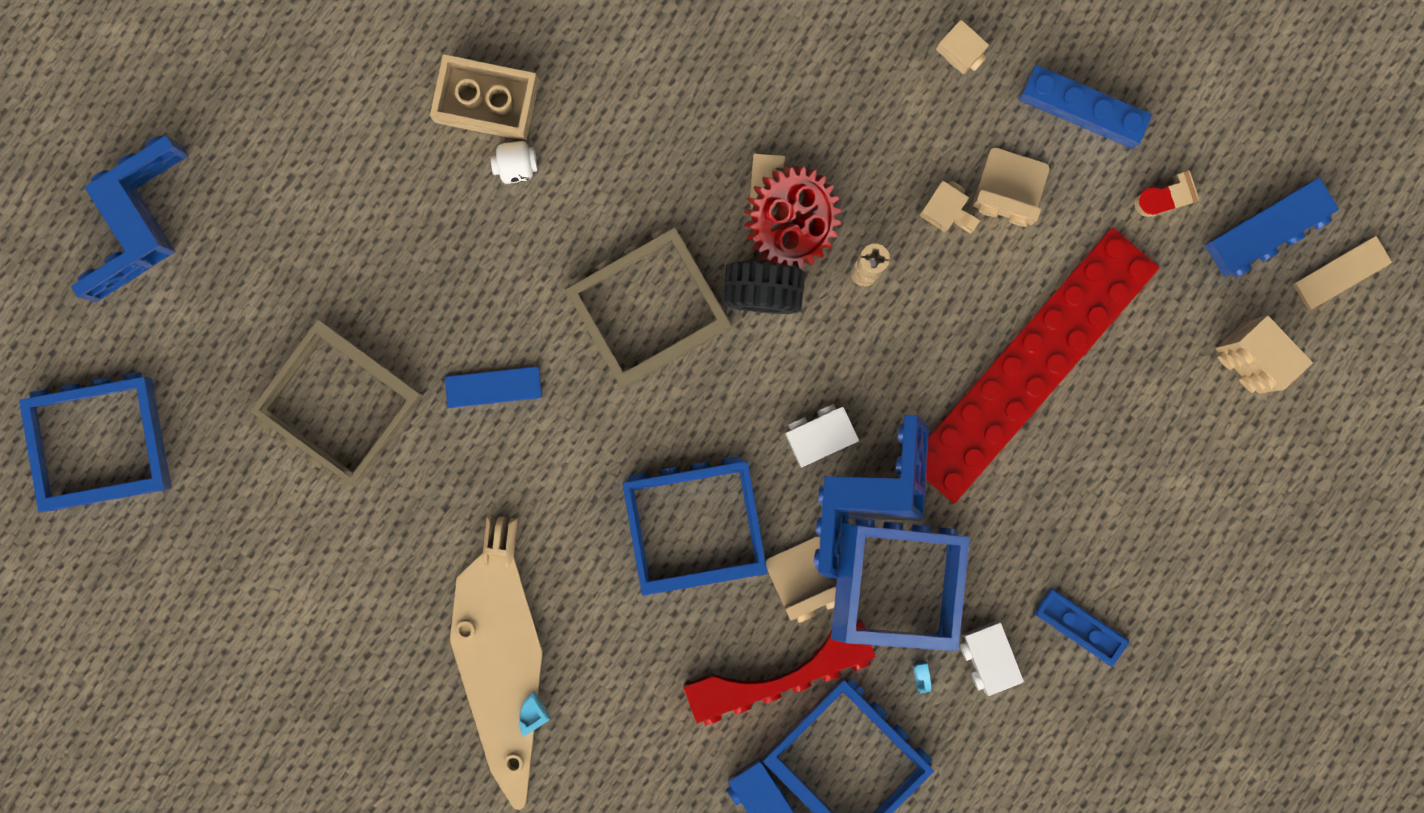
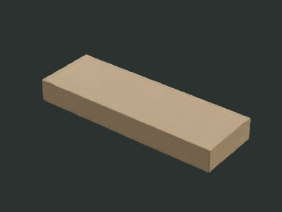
M1374 236L1293 283L1307 309L1312 310L1388 266L1392 261L1377 236Z

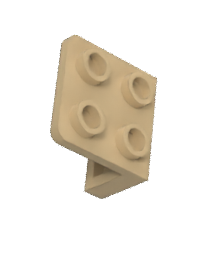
M992 148L989 151L972 207L978 208L980 213L987 216L997 217V215L1010 218L1009 222L1018 226L1027 227L1028 224H1034L1038 221L1041 211L1038 205L1049 174V166L1046 163L1015 153Z
M820 537L809 539L768 558L765 562L789 619L794 620L797 618L798 623L816 615L814 610L826 605L827 610L834 608L837 581L819 574L818 568H815L814 565L815 550L820 549Z

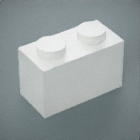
M832 404L817 411L819 418L807 422L804 417L788 425L791 431L785 433V436L800 468L859 441L844 407L836 409L835 405Z
M996 620L962 634L964 642L959 643L965 660H972L976 671L972 672L971 676L978 691L983 689L984 693L990 696L1024 682L1001 622Z

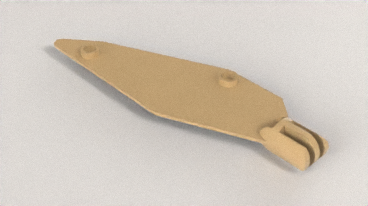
M487 515L483 553L456 578L450 643L489 769L514 809L520 810L527 803L534 730L523 737L519 727L520 711L529 695L533 692H536L537 695L539 693L543 650L514 558L518 518H511L508 525L507 517L499 516L495 525V516ZM511 758H516L519 761V768H513L510 765Z

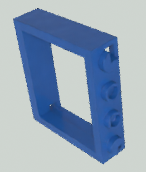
M141 372L122 375L123 381L111 383V378L97 379L91 381V387L80 388V384L65 385L60 387L61 392L49 394V390H38L29 392L30 398L19 400L38 512L55 511L171 489L152 378L142 377ZM137 389L152 478L52 497L36 408Z
M740 456L721 459L722 466L710 467L709 461L691 464V471L679 473L678 467L659 470V477L648 478L647 472L629 475V482L622 483L642 596L767 574L748 461L741 462ZM740 472L755 562L650 580L634 490Z
M857 519L856 525L843 524L831 639L852 644L958 651L970 537L959 536L958 529L939 527V533H931V526L912 524L911 530H902L903 524L884 522L883 528L874 527L875 521ZM866 536L948 544L938 634L856 628Z
M842 677L762 757V760L813 813H834L779 756L844 692L917 766L873 812L894 813L934 772L933 768L929 765L933 759L920 746L914 750L906 742L910 736L898 724L892 728L884 720L888 714L875 701L869 705L861 697L865 691L853 679L847 683Z

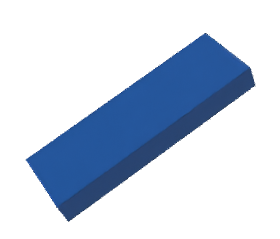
M539 367L444 377L448 408L542 398Z
M1051 587L1033 612L1040 619L1111 667L1115 665L1130 642Z

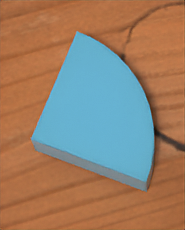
M925 661L914 663L913 670L918 692L920 694L931 692L928 663Z
M536 692L529 695L521 707L519 727L523 737L552 718Z

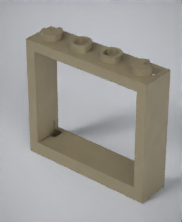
M664 227L651 235L652 241L641 246L640 242L633 244L623 251L625 256L615 262L612 258L605 260L596 266L598 271L587 277L584 273L575 277L569 282L571 287L565 290L622 390L732 327L675 227L671 230ZM672 242L715 316L716 321L623 373L579 295Z
M317 319L250 412L257 416L255 421L262 428L269 432L272 428L282 435L280 440L293 450L299 447L308 454L305 457L307 461L319 469L324 465L333 472L331 475L333 480L347 487L348 484L357 486L424 395L324 321ZM322 338L406 399L405 403L354 472L270 411L271 407Z

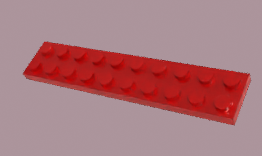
M1110 228L928 437L926 481L952 504H955L1160 267L1115 228Z

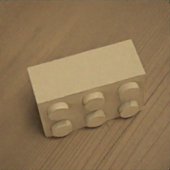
M443 54L430 117L438 124L527 142L539 86L538 76L532 72Z
M1268 315L1242 322L1215 348L1220 353L1218 356L1220 362L1229 370L1234 368L1242 376L1239 379L1241 384L1251 393L1256 391L1260 394L1285 390L1313 364Z

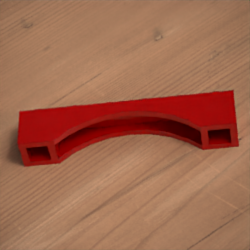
M861 619L858 620L856 628L866 629ZM830 632L822 646L811 658L798 668L781 676L766 680L741 681L711 674L684 684L683 688L696 724L704 722V725L707 726L722 720L721 715L732 710L735 715L752 709L751 703L762 699L764 704L782 698L781 692L793 689L794 693L812 687L811 681L823 678V681L826 682L841 676L840 671L852 667L853 671L868 667L871 665L870 660L876 658L872 645L832 640Z

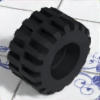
M735 261L726 265L723 304L733 309L759 313L794 314L800 312L803 303L805 272L795 266L771 262Z

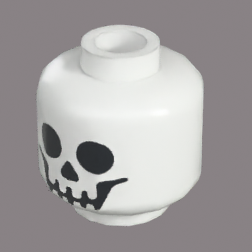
M525 141L500 144L496 148V156L490 157L493 175L499 174L502 182L505 184L528 181L533 177V172L538 171L534 147H529Z

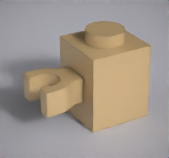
M960 20L943 38L936 50L964 75L970 68L975 72L988 58L984 53L989 45L965 22Z
M942 181L919 215L943 232H946L954 222L971 234L980 222V220L962 210L969 197L964 194L965 189L953 181L948 183Z

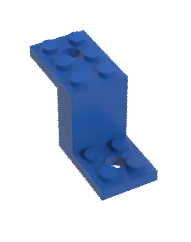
M167 135L164 137L156 136L150 139L145 144V149L137 154L130 153L125 155L118 161V166L110 171L103 170L95 174L91 178L92 182L84 187L125 252H116L104 260L106 264L97 270L89 269L77 277L78 282L71 286L77 297L98 302L176 252L136 190L189 156L181 144Z
M904 415V424L899 425L898 439L899 443H903L902 456L897 457L896 470L897 475H901V479L824 476V485H820L818 495L819 503L823 504L822 517H818L816 524L817 535L820 536V549H816L814 554L815 568H818L819 574L837 581L843 524H849V518L924 521L929 427L918 415Z

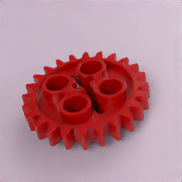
M784 166L783 172L774 169L772 170L773 179L765 176L762 177L765 185L763 188L754 186V190L758 194L757 198L748 197L747 199L753 204V209L744 211L745 214L752 216L751 221L744 224V227L753 229V232L747 236V239L757 241L752 249L762 252L761 259L770 260L771 263L793 265L802 269L803 262L809 265L814 264L813 255L819 258L824 257L823 247L832 248L831 243L828 241L829 237H838V234L832 229L833 226L841 225L839 220L834 219V215L842 212V209L833 206L839 200V196L829 195L834 186L824 184L826 177L816 175V170H805V167L796 166L795 169ZM803 190L804 198L802 202L799 203V194ZM777 203L778 210L773 216L772 208ZM813 219L814 226L812 230L809 231V223ZM778 223V225L770 229L772 225ZM787 232L788 239L786 243L783 245L782 238L784 234Z

